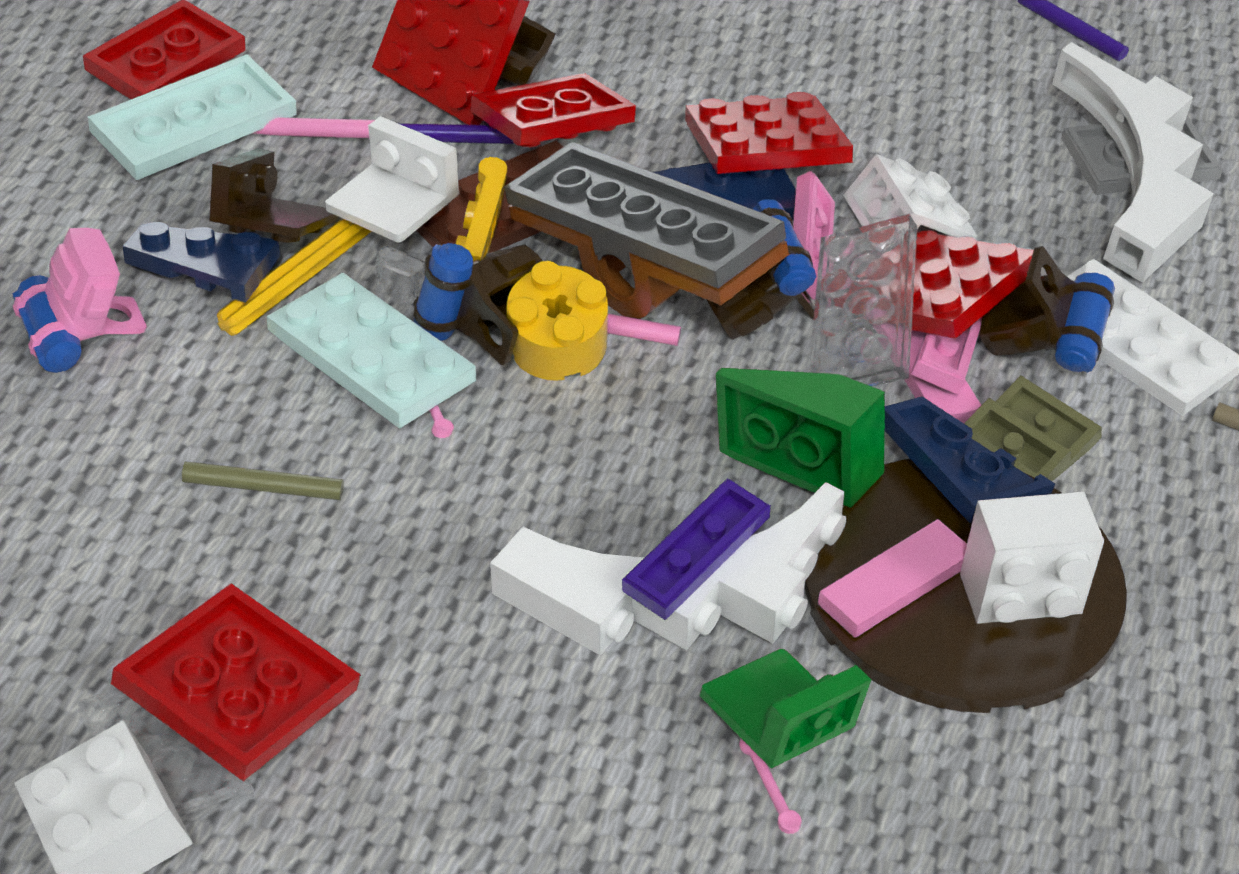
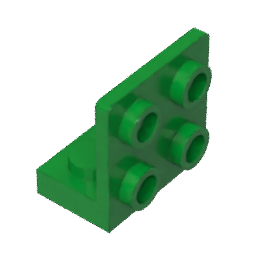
M778 649L703 684L700 697L772 769L854 728L872 679L855 665L836 675L828 674L817 680L787 650Z

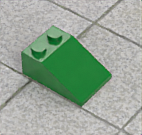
M721 368L716 372L719 450L723 454L814 493L827 482L844 491L843 505L850 508L883 475L885 391L841 374Z

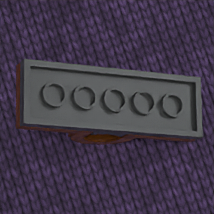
M573 142L504 187L507 202L511 204L508 206L511 219L578 246L583 271L603 283L606 288L608 306L625 317L644 318L670 299L679 289L722 305L789 255L787 241H785L784 221ZM626 266L631 274H633L635 289L620 274V271Z

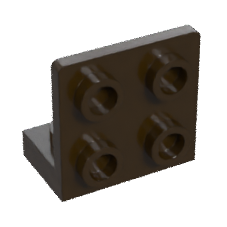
M257 148L212 164L209 221L228 225L227 230L232 233H256L257 231L271 233V239L275 241L293 243L299 242L301 237L306 234L321 232L322 227L338 221L339 216L327 212L325 207L272 198V192L276 187L278 178L277 169L274 166L275 151Z

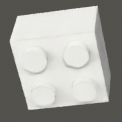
M1085 492L977 501L960 572L977 624L990 622L1009 623L1016 620L1044 617L1062 618L1083 613L1104 543L1103 536Z
M124 720L14 782L56 874H143L193 844L149 756Z

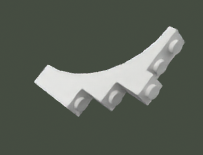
M1070 42L1061 50L1052 84L1078 101L1101 122L1120 149L1129 170L1132 187L1131 206L1114 224L1103 259L1143 283L1202 228L1214 195L1211 191L1190 180L1203 147L1202 143L1181 132L1193 97L1157 76H1154L1145 84Z
M825 482L799 509L770 528L752 535L667 620L662 619L622 591V579L644 557L601 554L559 543L525 527H522L490 562L492 594L598 655H601L613 641H622L629 633L634 621L681 648L688 650L700 634L706 636L712 631L720 615L773 644L786 627L790 629L795 628L806 611L808 601L803 598L805 580L811 574L816 564L819 551L826 543L833 545L838 540L846 523V517L842 515L844 491Z

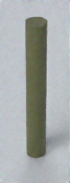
M187 461L184 462L182 469V482L333 500H341L344 488V480Z

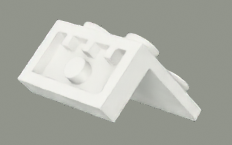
M380 116L368 125L372 164L325 201L326 211L390 240L402 242L459 195L456 148Z
M876 154L843 195L878 254L885 257L893 254L903 246L920 225L952 237H977L976 232L968 222L970 219L969 213L960 204L955 202L949 193L951 189L950 184L936 172L929 171L928 174L923 173L900 158L893 161Z

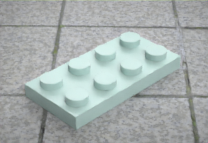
M246 54L88 116L89 131L137 181L259 131L275 118H290L297 115L296 100Z
M345 273L337 275L266 316L267 327L271 333L399 429L476 381V366Z

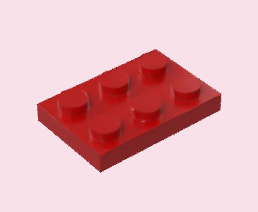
M180 0L84 54V70L129 99H134L227 62L246 50L245 36L187 0Z
M581 73L473 94L471 112L487 122L491 128L497 129L513 140L516 145L535 147L541 141L555 138L573 139L578 137L579 133L593 130L611 131L617 125L635 122L636 105L588 74Z

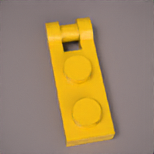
M487 157L479 163L478 180L480 183L476 187L475 201L469 200L463 223V229L469 231L467 237L458 235L456 241L457 245H461L469 250L473 261H481L488 254L503 204L507 165L502 159L497 157Z

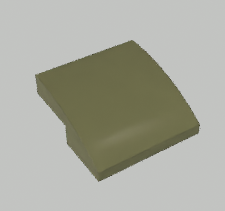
M1021 375L996 402L988 398L964 423L972 429L973 440L992 452L1002 448L1017 458L1014 464L1016 468L1033 477L1042 474L1051 481H1054L1086 454L1102 437L1101 426Z

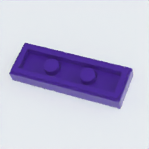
M727 478L622 579V591L662 619L667 620L770 518L771 506Z

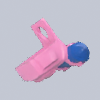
M70 228L63 243L58 245L50 260V277L41 275L31 276L21 282L18 290L12 293L14 299L13 310L15 315L21 318L30 342L28 346L30 353L49 372L58 373L74 366L81 356L80 342L82 340L104 334H141L145 332L147 327L134 298L114 296L120 272L111 249L100 229ZM110 308L118 309L127 314L130 319L123 322L109 319L107 315Z

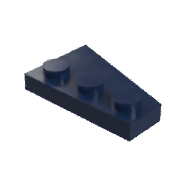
M709 162L654 172L753 209L762 200H776L789 213L792 221H794L796 188L784 168L717 174Z
M163 222L141 224L122 246L124 263L168 278L185 274L195 278V284L198 288L212 291L218 285L230 289L231 298L244 303L248 301L280 257L279 241L260 237L256 233L214 232L213 229L208 227L176 228L168 227Z
M923 396L885 406V432L969 523L973 522L978 500L1052 494L1055 487L1054 482L1042 474L1036 476L1035 479L1031 478L1014 466L1017 458L1000 448L992 452L972 439L973 432L970 427Z

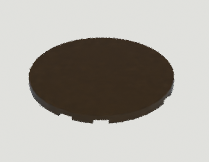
M910 458L884 464L883 475L851 508L843 505L842 515L846 517V523L840 537L833 545L826 543L818 553V558L811 574L805 580V592L811 606L810 614L819 631L831 646L836 644L872 681L898 695L919 703L942 709L972 713H990L991 708L1022 705L1023 709L1040 706L1063 697L1066 690L1077 685L1085 678L1089 680L1104 665L1115 647L1123 625L1127 602L1125 576L1120 560L1113 545L1099 527L1104 543L1082 614L1062 618L1044 617L1016 620L1009 623L990 622L977 624L959 572L854 638L818 605L821 590L937 519L965 543H968L972 523H969ZM1055 488L1052 491V494L1062 493Z

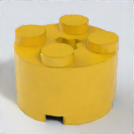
M541 261L535 264L531 272L515 283L507 299V318L519 331L512 352L517 365L535 377L552 381L565 380V376L579 372L583 376L594 370L602 361L607 349L608 301L606 288L603 283L582 270L569 266H558L552 261Z

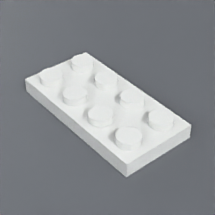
M1092 259L1067 276L1074 281L1076 276L1083 273H1099L1106 275L1114 282V305L1106 324L1102 340L1103 348L1099 359L1181 416H1184L1239 375V355L1095 259Z

